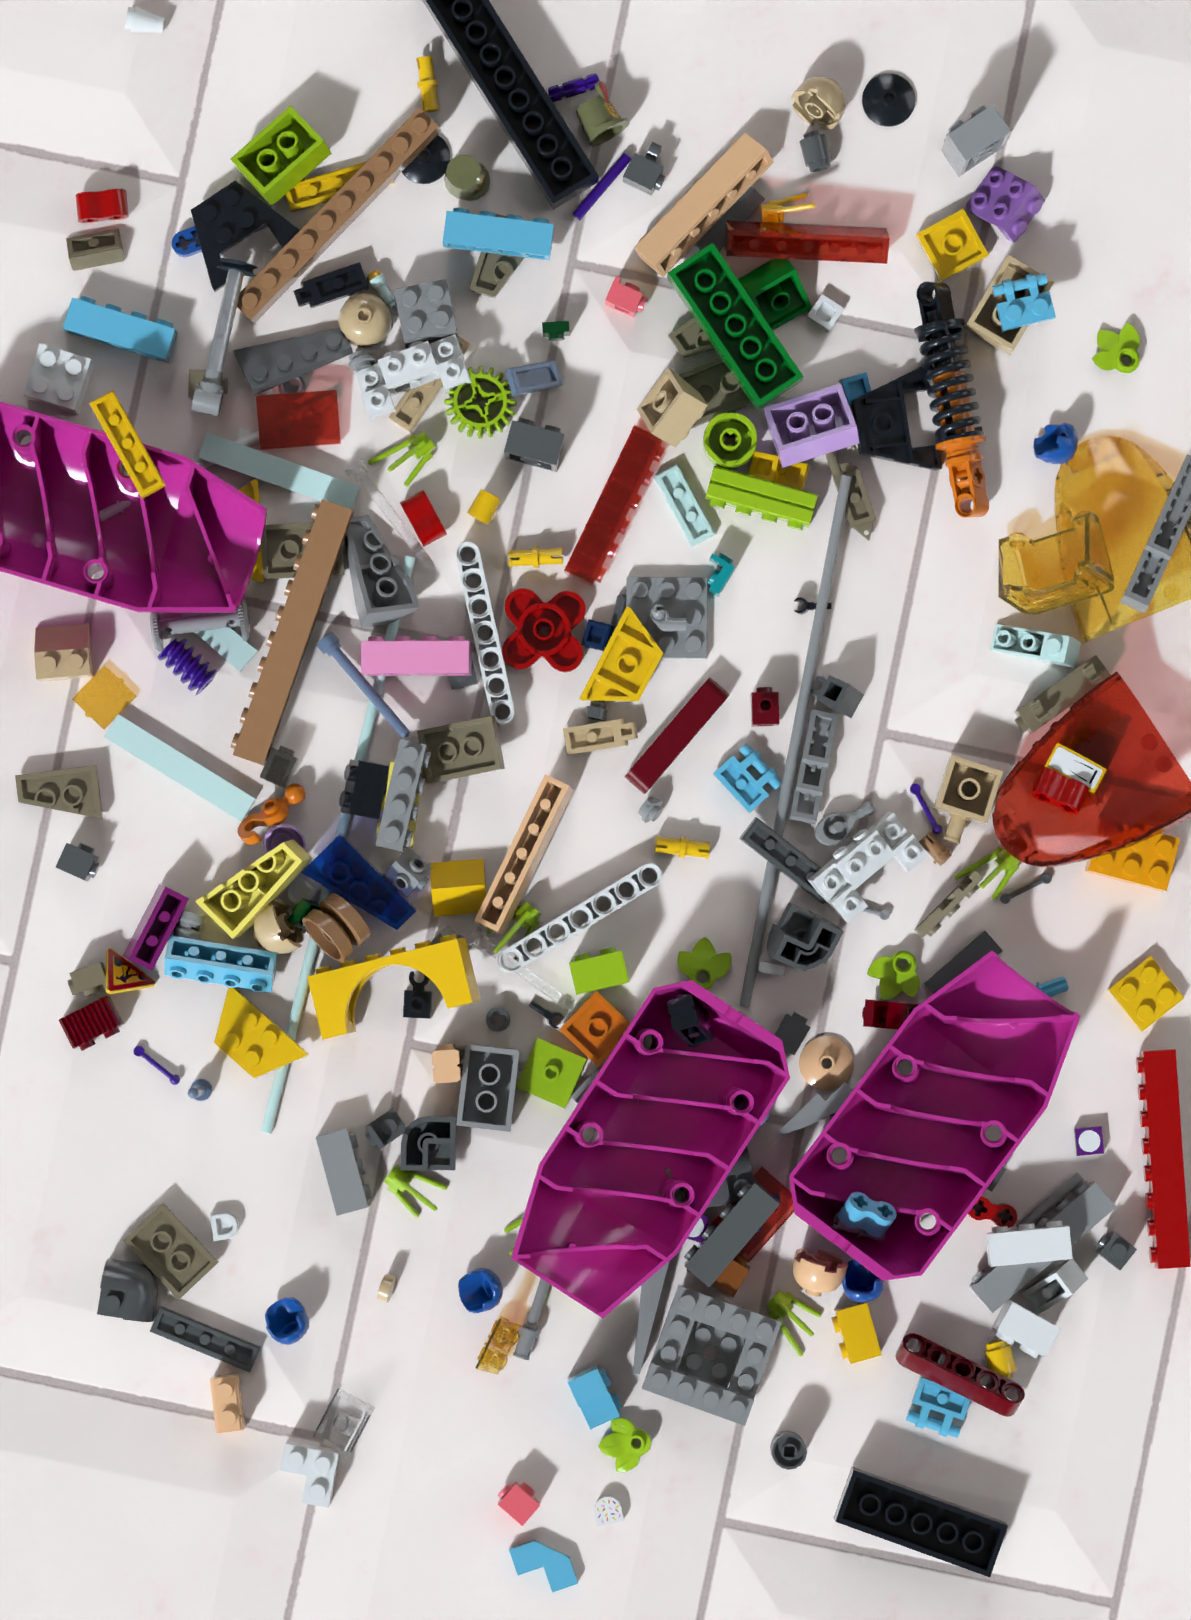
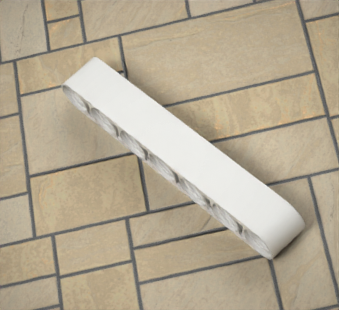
M464 542L457 547L456 559L490 715H495L497 707L501 705L507 706L510 709L509 717L505 720H500L496 717L498 725H507L513 721L515 710L481 555L474 543ZM466 548L473 549L476 553L475 558L470 562H465L460 557L461 552ZM470 575H478L481 578V584L477 588H470L466 584L467 578ZM476 601H483L487 604V610L483 614H475L472 611L473 604ZM482 627L492 629L493 636L490 640L483 641L478 638V631ZM489 653H494L499 658L498 664L494 667H488L483 662L484 657ZM492 680H502L505 684L504 690L500 693L491 692L489 685Z
M647 863L511 945L500 953L498 957L499 968L506 973L518 971L654 888L662 879L660 868L653 863ZM651 869L654 871L656 879L653 883L643 881V870ZM622 883H628L632 886L633 893L628 898L621 896L619 893V886ZM605 897L609 900L610 907L608 911L602 912L597 909V898ZM582 911L586 914L587 922L585 925L578 926L573 922L574 912ZM559 925L563 928L564 936L562 939L555 940L550 936L551 926ZM536 939L540 942L541 950L539 953L532 954L527 950L526 944L528 940ZM513 953L517 956L518 964L516 967L508 968L504 965L503 958L505 954Z

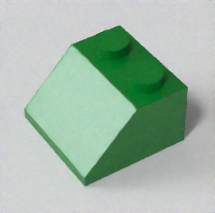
M783 253L738 278L772 330L812 309L796 269Z

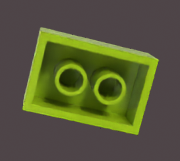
M290 105L230 159L238 172L272 207L332 153L325 141Z

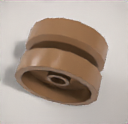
M330 893L321 901V910L313 909L302 919L307 933L321 950L335 961L342 963L354 952L352 945L360 947L371 936V933L360 914L346 900L337 894Z

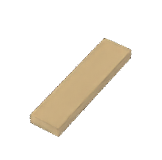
M458 336L463 355H465L471 344ZM441 378L406 391L395 407L396 412L391 413L388 418L409 433H412L442 389L443 383Z

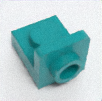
M712 553L710 561L722 569L720 572L715 570L707 583L711 585L709 592L719 597L733 575L735 567L732 565L734 561L726 555L720 553L717 556Z

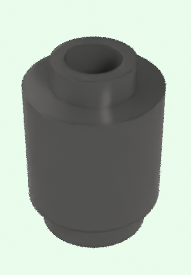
M818 130L805 133L803 135L804 139L800 140L799 143L806 167H809L810 172H819L830 168V160L832 158L825 134H819Z

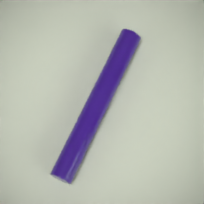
M623 153L572 213L576 219L580 221L629 164L631 158L627 154Z

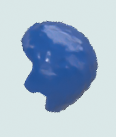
M1065 422L1061 425H1046L1044 428L1045 434L1034 439V455L1036 458L1051 464L1067 463L1073 458L1077 450L1078 435L1073 425Z
M852 1259L848 1262L842 1286L848 1298L855 1302L864 1303L875 1300L882 1294L885 1281H882L855 1259Z
M474 1269L460 1278L458 1283L459 1297L466 1310L470 1313L475 1314L491 1310L502 1299V1282L496 1273L490 1269Z
M285 1297L276 1301L265 1313L267 1331L274 1340L281 1344L291 1345L299 1341L309 1329L307 1312L301 1302L294 1297Z

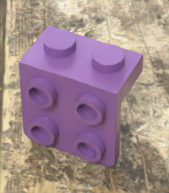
M994 166L966 203V209L968 212L998 227L1007 240L1015 243L1026 231L1027 225L1035 214L1041 210L1045 199L1035 185L998 166Z

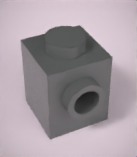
M66 843L55 868L88 881L90 877L94 878L99 870L100 863L97 862L99 857L93 854L95 849L80 843L76 847Z
M1111 1231L1109 1234L1106 1232L1096 1244L1099 1248L1095 1252L1121 1271L1137 1249L1119 1234Z

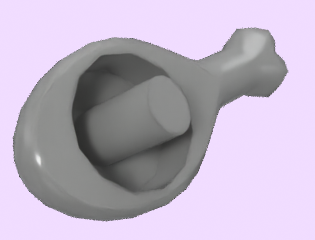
M869 800L865 801L860 808L849 813L832 812L827 814L816 826V839L824 845H835L843 842L850 836L858 820L867 815H873L876 812L873 803Z

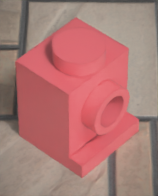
M616 276L605 299V305L632 317H635L637 311L642 313L648 298L639 292L640 288L628 282L625 285L620 284L621 278Z

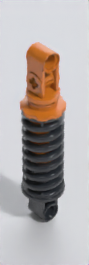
M923 282L917 289L922 325L916 327L914 331L917 334L918 342H925L920 346L919 351L921 355L927 356L922 361L923 368L929 370L924 379L926 383L932 384L927 389L928 396L934 398L929 406L931 411L937 413L932 418L933 424L940 427L935 432V447L937 450H944L947 460H945V465L949 469V481L953 491L957 514L964 518L983 517L989 510V500L985 486V474L981 464L983 457L979 453L978 444L986 441V436H984L982 426L974 428L975 424L981 423L980 416H972V410L979 408L978 403H970L969 396L976 394V389H967V382L973 381L974 377L972 374H965L964 371H960V369L969 368L971 361L968 359L958 361L957 356L968 353L969 349L965 345L958 347L955 345L956 340L965 339L966 337L965 319L955 318L951 290L947 284L942 282Z

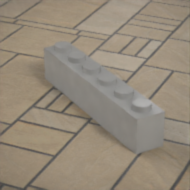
M1087 1181L1083 1182L1074 1190L1076 1195L1071 1200L1067 1201L1065 1198L1053 1208L1055 1213L1048 1219L1045 1216L1035 1223V1228L1046 1227V1222L1061 1220L1062 1225L1070 1227L1072 1246L1116 1208V1205L1094 1181L1089 1184ZM1053 1261L991 1267L987 1272L982 1269L972 1277L973 1284L969 1287L985 1306L994 1313Z

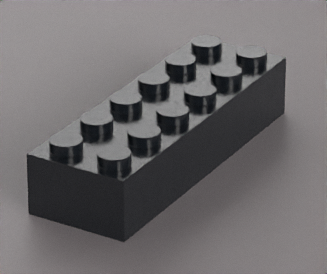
M855 1467L850 1469L833 1517L837 1523L987 1577L991 1576L1008 1528L1007 1523L1002 1520Z

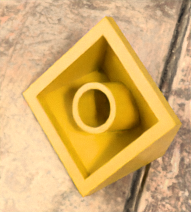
M484 858L430 863V866L433 868L430 872L434 917L478 913L487 895Z

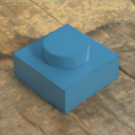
M866 372L839 380L849 405H851L852 400L871 391Z

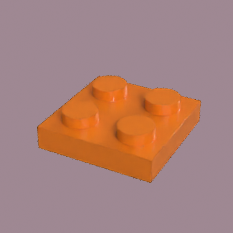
M595 991L559 1030L599 1067L610 1055L630 1022L598 991Z

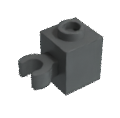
M652 142L645 157L634 153L623 175V182L651 196L654 189L659 191L666 177L662 175L663 166L655 163L662 150V146Z
M831 675L828 676L827 680L822 676H817L816 679L822 683V687L817 691L811 689L810 693L830 709L852 718L864 694L850 684Z

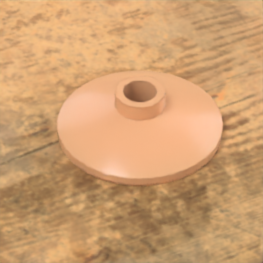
M822 1036L811 1040L803 1048L799 1058V1068L805 1081L812 1087L820 1090H833L840 1087L850 1077L853 1069V1057L849 1048L841 1040L830 1036ZM824 1058H829L832 1062L831 1067L828 1069L822 1067L821 1063Z

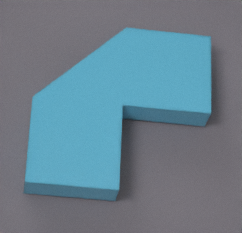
M536 1540L509 1548L517 1575L544 1567L552 1593L578 1584L569 1556Z

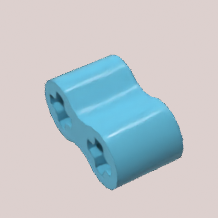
M861 1192L851 1193L838 1213V1218L845 1226L861 1228L869 1235L877 1238L882 1237L897 1216L896 1210L891 1204L883 1201H873Z

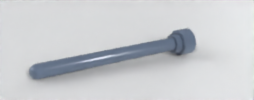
M333 632L322 638L316 645L323 654L327 653L328 656L332 655L402 738L408 737L409 729L340 649L339 638Z
M198 1079L192 1083L188 1090V1096L198 1101H204L211 1096L212 1085L205 1079Z

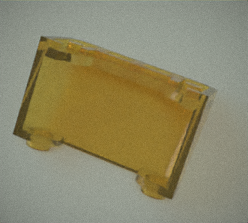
M1080 511L1072 517V526L1074 528L1037 540H1032L1023 533H1012L1008 537L999 539L998 597L1024 614L1036 615L1113 591L1114 574L1098 516L1091 511Z

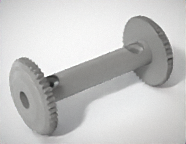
M245 597L236 613H212L161 620L160 613H150L152 639L155 649L159 652H162L164 649L163 636L240 626L243 641H247L250 638V618Z

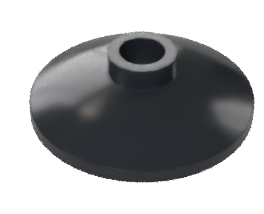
M885 73L874 77L868 82L862 94V107L865 114L872 122L884 127H893L905 122L912 114L915 106V93L912 86L906 79L897 74ZM886 94H892L894 96V101L887 102L884 99V96Z
M439 135L422 150L428 153L427 159L421 160L417 156L402 171V174L407 179L418 184H430L439 180L445 174L447 165L450 162V151L444 139Z

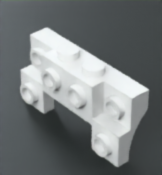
M455 334L433 343L416 341L405 350H394L386 353L384 358L378 359V364L355 372L362 392L361 396L371 421L375 420V417L390 411L392 413L396 412L391 394L395 396L441 378L446 392L466 382L468 384L472 383L463 351Z
M887 812L867 830L862 829L853 836L854 841L847 847L842 846L837 849L832 855L834 858L808 879L816 892L829 903L844 923H849L868 907L855 889L894 857L902 868L909 872L929 855L916 837L906 830L894 812Z

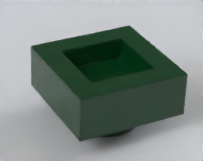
M569 321L542 322L543 337H548L549 341L564 340V336H570Z
M302 898L294 906L292 914L287 920L293 926L305 929L302 919L313 909L321 910L320 905L315 901Z

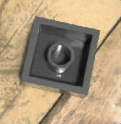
M519 418L518 421L512 420L504 449L505 459L557 472L565 443V434L560 432L561 429L551 425H545V428L536 427L534 421Z

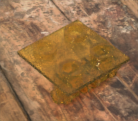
M500 1316L499 1320H495L490 1331L492 1334L488 1335L489 1340L484 1343L486 1347L482 1348L477 1357L479 1361L475 1368L498 1374L507 1364V1355L511 1347L518 1341L520 1336L518 1330L522 1325L510 1322L509 1319Z

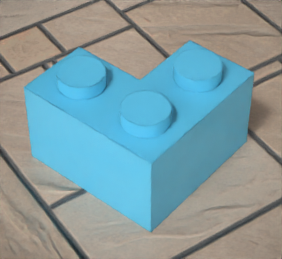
M598 1364L568 1377V1385L578 1407L582 1410L590 1430L620 1416L618 1409L622 1408L617 1394H611L608 1389L611 1381L605 1368L600 1370Z

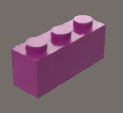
M159 884L122 957L152 971L189 898Z

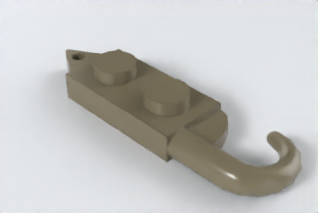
M856 445L850 446L853 451L857 449ZM836 451L827 453L826 459L837 492L841 475L852 477L845 515L850 529L854 528L869 541L873 521L876 520L860 470L852 463L840 464ZM864 531H868L869 534L865 535Z

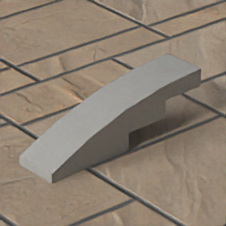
M811 710L789 819L816 824L838 714Z
M844 1082L826 1101L817 1093L779 1132L785 1135L811 1126L831 1116L839 1110L853 1090Z

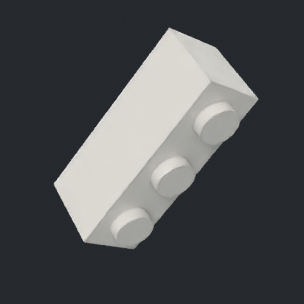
M1061 1220L1046 1222V1227L1035 1228V1223L1019 1224L1018 1230H1008V1226L991 1227L992 1232L985 1233L988 1265L990 1267L1073 1259L1070 1227L1062 1225Z

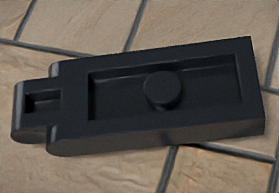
M358 262L302 282V288L296 289L293 292L299 307L309 304L310 308H315L368 290L369 287L361 264Z

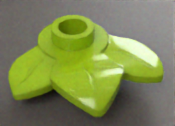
M1127 323L1119 335L1109 330L1098 331L1097 344L1100 352L1092 357L1095 365L1105 371L1116 369L1124 374L1135 371L1140 363V356L1137 352L1140 345V337L1136 329L1130 323ZM1123 356H1128L1131 359L1129 365L1122 363L1121 358Z
M703 937L695 944L692 953L679 951L677 964L680 971L687 975L689 980L709 990L713 987L717 978L727 974L732 958L730 953L716 954L712 943L706 937ZM699 973L707 975L705 983L698 982L697 975Z
M898 951L892 957H879L868 968L867 975L880 979L879 991L883 1000L894 998L901 991L910 997H914L920 988V978L915 972L917 962L914 955L908 951ZM900 959L907 960L908 966L906 969L898 967Z
M627 1418L612 1419L611 1428L613 1433L605 1436L600 1441L598 1448L605 1455L616 1458L615 1468L617 1472H627L634 1469L639 1464L640 1457L650 1450L652 1445L651 1436L644 1429L636 1428L632 1421ZM634 1438L641 1440V1447L634 1445Z

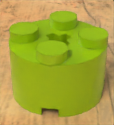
M721 413L715 416L706 426L703 436V450L708 460L715 466L729 470L738 469L747 464L753 457L757 446L755 426L746 416L738 413ZM725 436H727L728 438H732L734 436L736 438L734 442L735 446H732L731 444L726 446L724 444L726 440Z

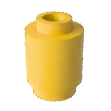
M1002 1339L986 1343L984 1354L988 1369L1008 1379L1012 1378V1372L1017 1371L1011 1346L1007 1345V1342Z

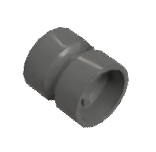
M789 1430L781 1431L771 1441L770 1451L772 1458L781 1468L787 1470L796 1469L805 1461L807 1455L806 1445L801 1436L796 1432Z

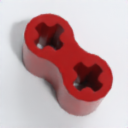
M125 189L81 192L75 195L79 223L121 220L129 217Z
M424 490L400 502L423 547L447 535Z
M1043 768L1031 794L1041 802L1054 805L1066 813L1078 815L1090 790L1087 785L1078 780L1067 778L1053 769Z
M983 1196L975 1204L982 1200L981 1205L985 1207L984 1212L979 1211L975 1215V1210L971 1209L968 1213V1216L975 1220L988 1219L997 1226H1008V1228L1015 1225L1018 1217L1014 1207L1006 1203L992 1204ZM1006 1208L1011 1218L1010 1220L1005 1219L1001 1223V1218L997 1215L998 1212H1004Z

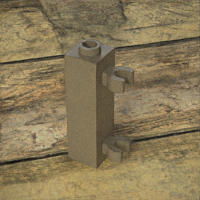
M1095 655L1016 711L1017 718L1015 722L1023 732L1028 731L1029 734H1032L1112 676L1098 656Z

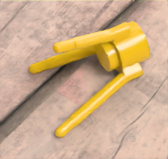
M807 192L777 201H768V204L761 205L763 226H770V231L783 230L818 236L825 234L821 230L779 224V222L784 221V213L815 208V203L783 207L784 204L806 198L808 196Z

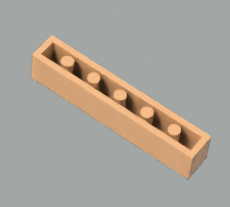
M744 133L739 139L735 140L730 149L713 163L712 167L703 177L696 180L694 186L677 200L675 206L658 220L657 224L648 234L641 237L634 249L642 261L664 277L774 163L767 149L747 133Z
M546 774L544 775L474 919L479 925L504 936L574 792L569 785Z

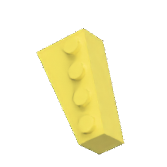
M294 839L283 842L195 902L232 939L244 936L253 926L257 915L269 903L277 899L310 862L312 857Z

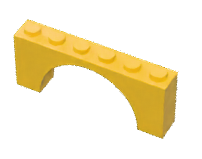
M456 934L440 937L441 943L431 945L430 940L414 944V950L406 951L405 947L389 950L390 956L381 958V954L377 953L365 956L366 962L357 964L356 959L342 962L339 969L332 970L331 965L315 969L316 974L307 976L322 1040L356 1032L355 1008L361 989L371 976L390 965L411 967L426 975L441 992L447 1009L481 1001L466 937L456 939Z

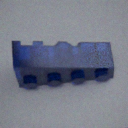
M341 832L301 871L305 876L315 880L325 888L335 892L396 930L416 912V907Z

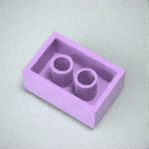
M841 383L764 407L766 424L782 468L859 444L857 425Z

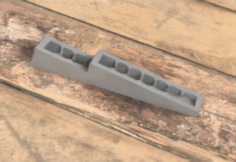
M1187 454L1120 600V603L1142 613L1146 612L1191 514V455Z
M669 1262L641 1285L633 1374L640 1375Z

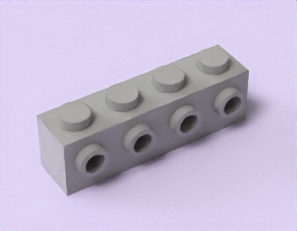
M404 739L399 741L376 840V846L400 852H404L405 847H410L413 831H409L411 820L416 821L419 805L415 804L417 794H422L425 778H421L423 767L428 768L431 752L427 751L428 746L426 744Z

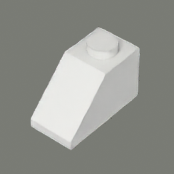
M1068 1259L1025 1289L1022 1295L1038 1315L1074 1294L1088 1278L1074 1259Z

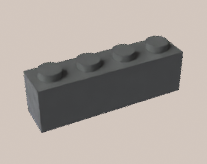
M756 1180L752 1185L747 1182L737 1193L740 1199L733 1206L729 1203L719 1216L723 1219L715 1227L711 1224L702 1235L705 1240L701 1245L697 1247L694 1244L684 1256L687 1259L684 1267L708 1287L714 1283L780 1205V1200Z

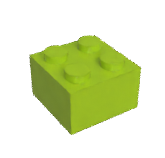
M616 947L599 950L600 956L590 958L589 953L573 956L574 962H570L569 966L576 995L629 983L622 950L616 951Z

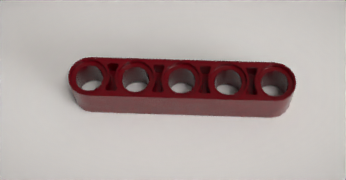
M709 677L629 770L625 778L643 794H646L730 694Z
M907 1334L896 1351L895 1357L901 1366L1002 1416L1014 1415L1025 1397L1024 1389L1018 1383L919 1334Z

